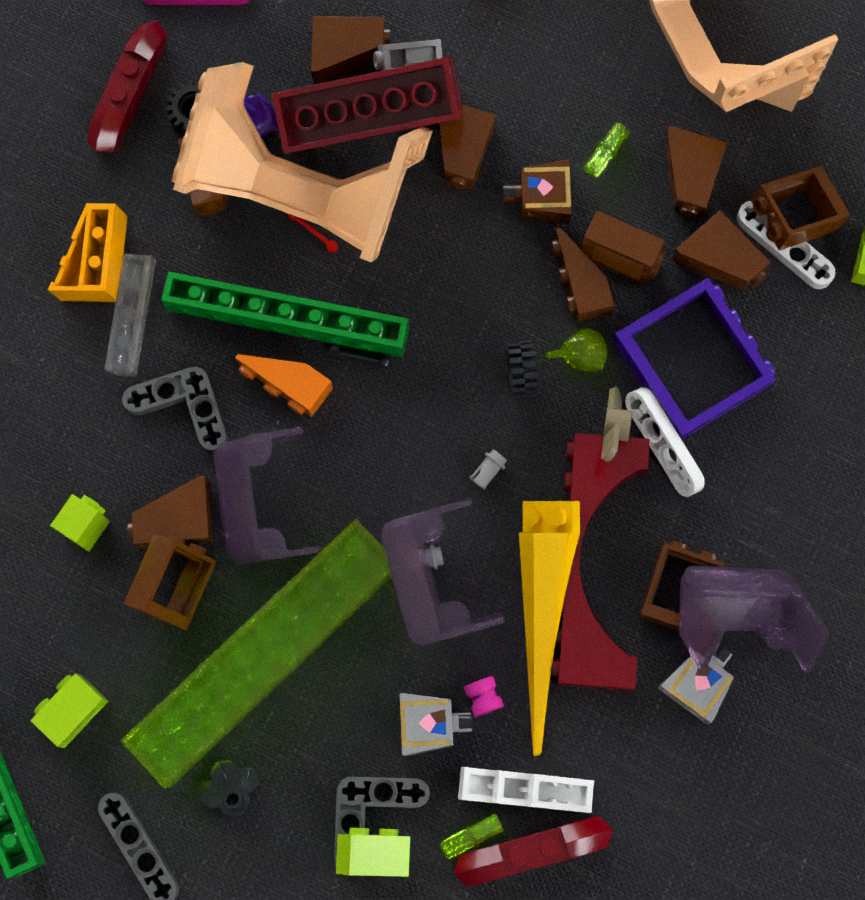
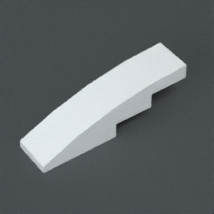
M461 767L458 799L591 813L594 781Z

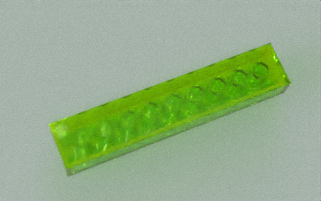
M355 519L120 741L163 788L170 789L400 570V564Z

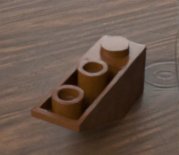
M557 228L554 240H551V248L554 258L559 257L562 268H558L561 285H567L569 296H566V304L569 314H575L576 322L612 314L614 302L607 277L561 228Z

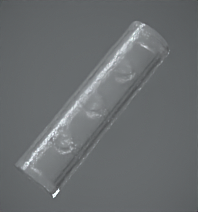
M124 254L104 368L108 373L124 377H135L137 375L156 258L153 255Z

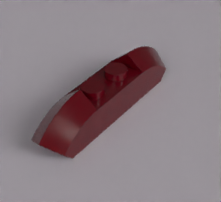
M156 20L143 24L134 31L117 62L96 108L88 133L87 143L95 151L114 152L121 144L166 44L167 35Z
M595 816L458 855L454 875L466 887L585 855L607 848L613 829L600 816Z

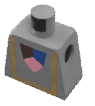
M719 644L715 645L707 657L697 650L661 683L658 689L708 725L714 720L734 678L723 669L732 654Z
M400 693L402 756L453 746V732H472L471 712L452 713L451 699Z

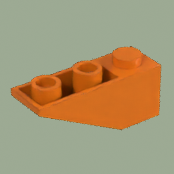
M240 354L235 357L240 366L238 371L252 381L256 377L264 383L263 389L275 398L281 395L289 401L288 407L301 416L305 412L312 417L333 389L331 380L306 363Z

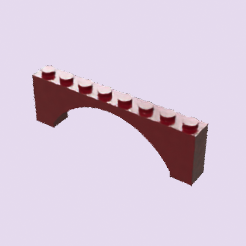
M575 433L573 442H567L566 460L571 461V472H565L564 491H569V501H580V535L564 597L561 627L558 628L555 646H559V657L553 658L552 677H557V685L633 691L636 688L637 657L628 656L608 637L594 618L582 589L579 557L585 529L599 505L624 482L636 475L646 474L648 470L650 439L629 437L628 442L619 441L618 450L609 462L601 459L603 435Z

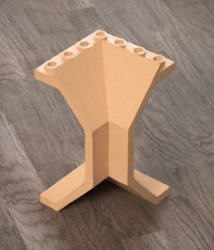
M649 0L652 12L688 81L726 112L755 99L792 112L798 100L805 99L813 93V89L819 81V77L825 69L826 63L838 41L835 34L764 66L721 63L690 5L691 0Z
M241 62L208 68L207 72H203L198 84V90L201 92L196 93L177 164L173 172L172 182L175 183L173 190L185 194L200 189L247 198L324 227L361 250V259L373 262L378 258L406 169L424 159L433 130L419 127L399 137L391 162L346 179H337L279 158L269 152L244 106V98L254 66Z

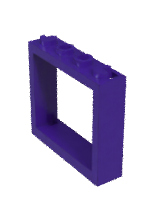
M709 278L616 332L613 343L642 387L648 388L654 394L681 440L769 388L776 380L772 364L767 359H762L757 351V342L751 334L746 335L740 326L741 319L734 309L728 308L724 302L725 297L721 288L717 284L713 285ZM703 295L758 379L687 421L633 339V336Z

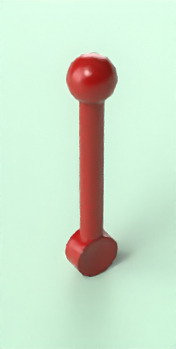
M288 214V218L291 221H297L324 243L329 253L337 252L338 243L336 241H329L304 219Z

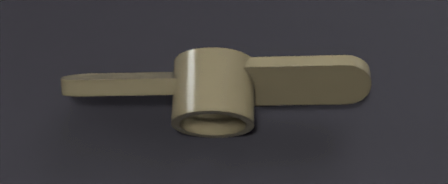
M617 387L611 388L609 391L601 459L606 462L611 461L615 456L619 441L628 442L632 411L622 409V396Z

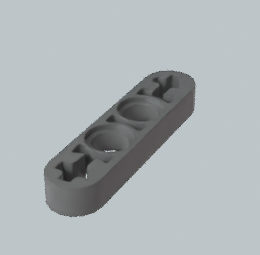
M120 793L104 795L98 804L99 815L150 900H175L179 894V885L128 799ZM110 799L113 802H121L118 811L122 817H126L128 814L131 817L130 820L121 822L116 828L113 823L118 822L119 819L116 814H108L106 811L110 807L108 803ZM129 825L135 826L139 832L138 840L133 844H127L122 839V831ZM144 853L152 854L156 860L155 867L150 872L142 871L138 865V860ZM161 869L164 875L158 876L159 880L163 885H171V889L168 891L170 896L168 899L165 896L158 897L156 895L159 886L155 880H152L150 883L146 880L147 877L156 875Z

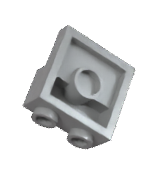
M441 39L378 45V51L373 53L374 67L376 70L380 69V71L441 59Z

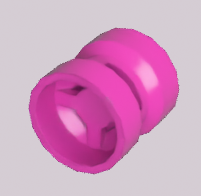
M493 676L464 686L466 695L473 702L471 709L474 717L504 707L501 697L496 695V683Z

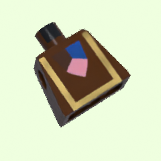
M560 160L522 168L520 184L503 185V202H521V216L524 219L569 224L571 218L569 160Z

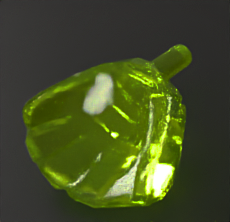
M584 328L570 336L563 343L562 349L547 351L546 357L548 359L564 357L577 370L596 372L604 368L607 346L600 333L591 328Z

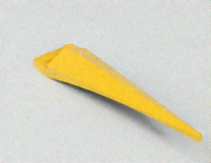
M523 501V532H519L534 756H539L542 753L547 698L555 644L568 579L580 535V501Z

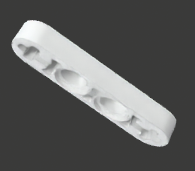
M751 201L745 202L737 213L738 225L796 275L815 289L826 288L835 277V268L828 259L807 242L779 251L775 243L767 238L765 226L761 232L757 230L760 224L762 225L763 223L758 215L750 221L745 219L747 213L750 214L754 211ZM795 247L802 249L805 253V259L800 262L792 260L789 250ZM810 258H812L814 262L811 266H809V268L806 271L803 267H805L809 262ZM824 269L826 271L824 277H821L819 280L815 278L816 270Z
M645 387L628 393L625 400L627 410L632 411V418L644 438L650 439L649 446L675 489L685 497L700 492L705 484L702 472L654 394ZM653 422L659 426L660 436L655 432ZM669 448L675 452L676 462L670 457Z

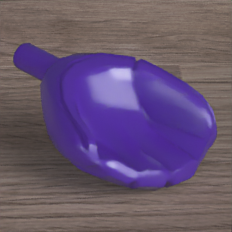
M255 94L244 99L245 109L261 137L269 135L272 130L279 133L275 111L265 97L261 94Z

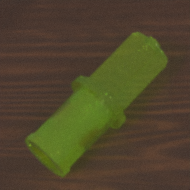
M614 123L605 138L597 142V149L584 166L587 174L592 177L599 176L608 162L617 157V150L630 135L629 130L623 133L626 126L621 123Z
M493 813L491 816L470 827L468 824L465 825L466 829L441 841L440 847L445 857L451 859L474 846L476 849L479 848V843L500 832H504L496 814Z

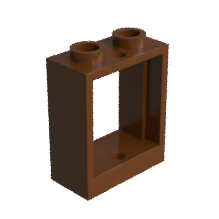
M822 166L762 184L751 200L754 212L761 218L769 238L774 241L779 251L839 231L850 216ZM804 191L821 221L791 230L775 200Z
M598 210L584 236L581 248L592 262L643 285H646L649 277L656 278L666 252L661 251L665 240Z
M169 532L167 537L154 533L124 604L162 622L187 631L216 564V560L206 556L207 550L192 543L189 546L184 545L186 539ZM173 552L188 560L168 606L164 607L152 600Z
M670 541V544L664 542L660 548L638 618L697 638L703 634L725 563L718 561V556L713 553L700 551V554L689 551L688 546L681 542ZM667 557L710 572L696 619L652 604Z

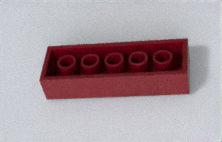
M453 57L271 94L284 154L464 118Z

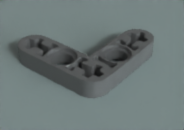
M190 367L131 386L123 393L122 403L128 412L136 416L187 401L196 434L203 449L210 453H218L226 447L228 441L226 430L210 379L203 369ZM197 375L199 379H203L199 382L203 395L197 396L194 387L187 384L192 382V376ZM167 383L172 384L175 389L172 397L168 399L160 398L158 396L160 386ZM148 389L152 390V395L156 400L155 403H152L150 398L140 401V407H135L133 403L129 404V402L134 400L133 395L139 394L141 398L150 396L147 392ZM203 402L210 403L213 408L210 416L205 418L196 415L197 406ZM211 424L215 434L221 435L217 439L216 445H212L210 441L205 442L209 438V432L206 426L200 429V425Z
M346 777L341 780L337 788L335 863L338 834H349L341 826L342 819L346 815H355L360 822L359 828H365L366 807H421L429 800L430 790L428 785L423 780L417 778ZM349 782H355L356 788L366 789L364 782H372L369 789L371 802H364L366 795H355L354 801H349L348 795L343 794V788H348ZM380 783H388L393 789L391 799L386 802L377 800L374 794L376 786ZM396 783H404L402 790H411L413 784H419V789L425 790V796L419 797L417 803L412 802V797L402 796L403 803H396L398 796Z

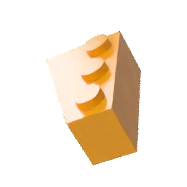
M86 203L71 239L73 241L68 253L62 257L59 263L61 265L55 282H51L48 291L60 301L118 302L128 216L116 204Z

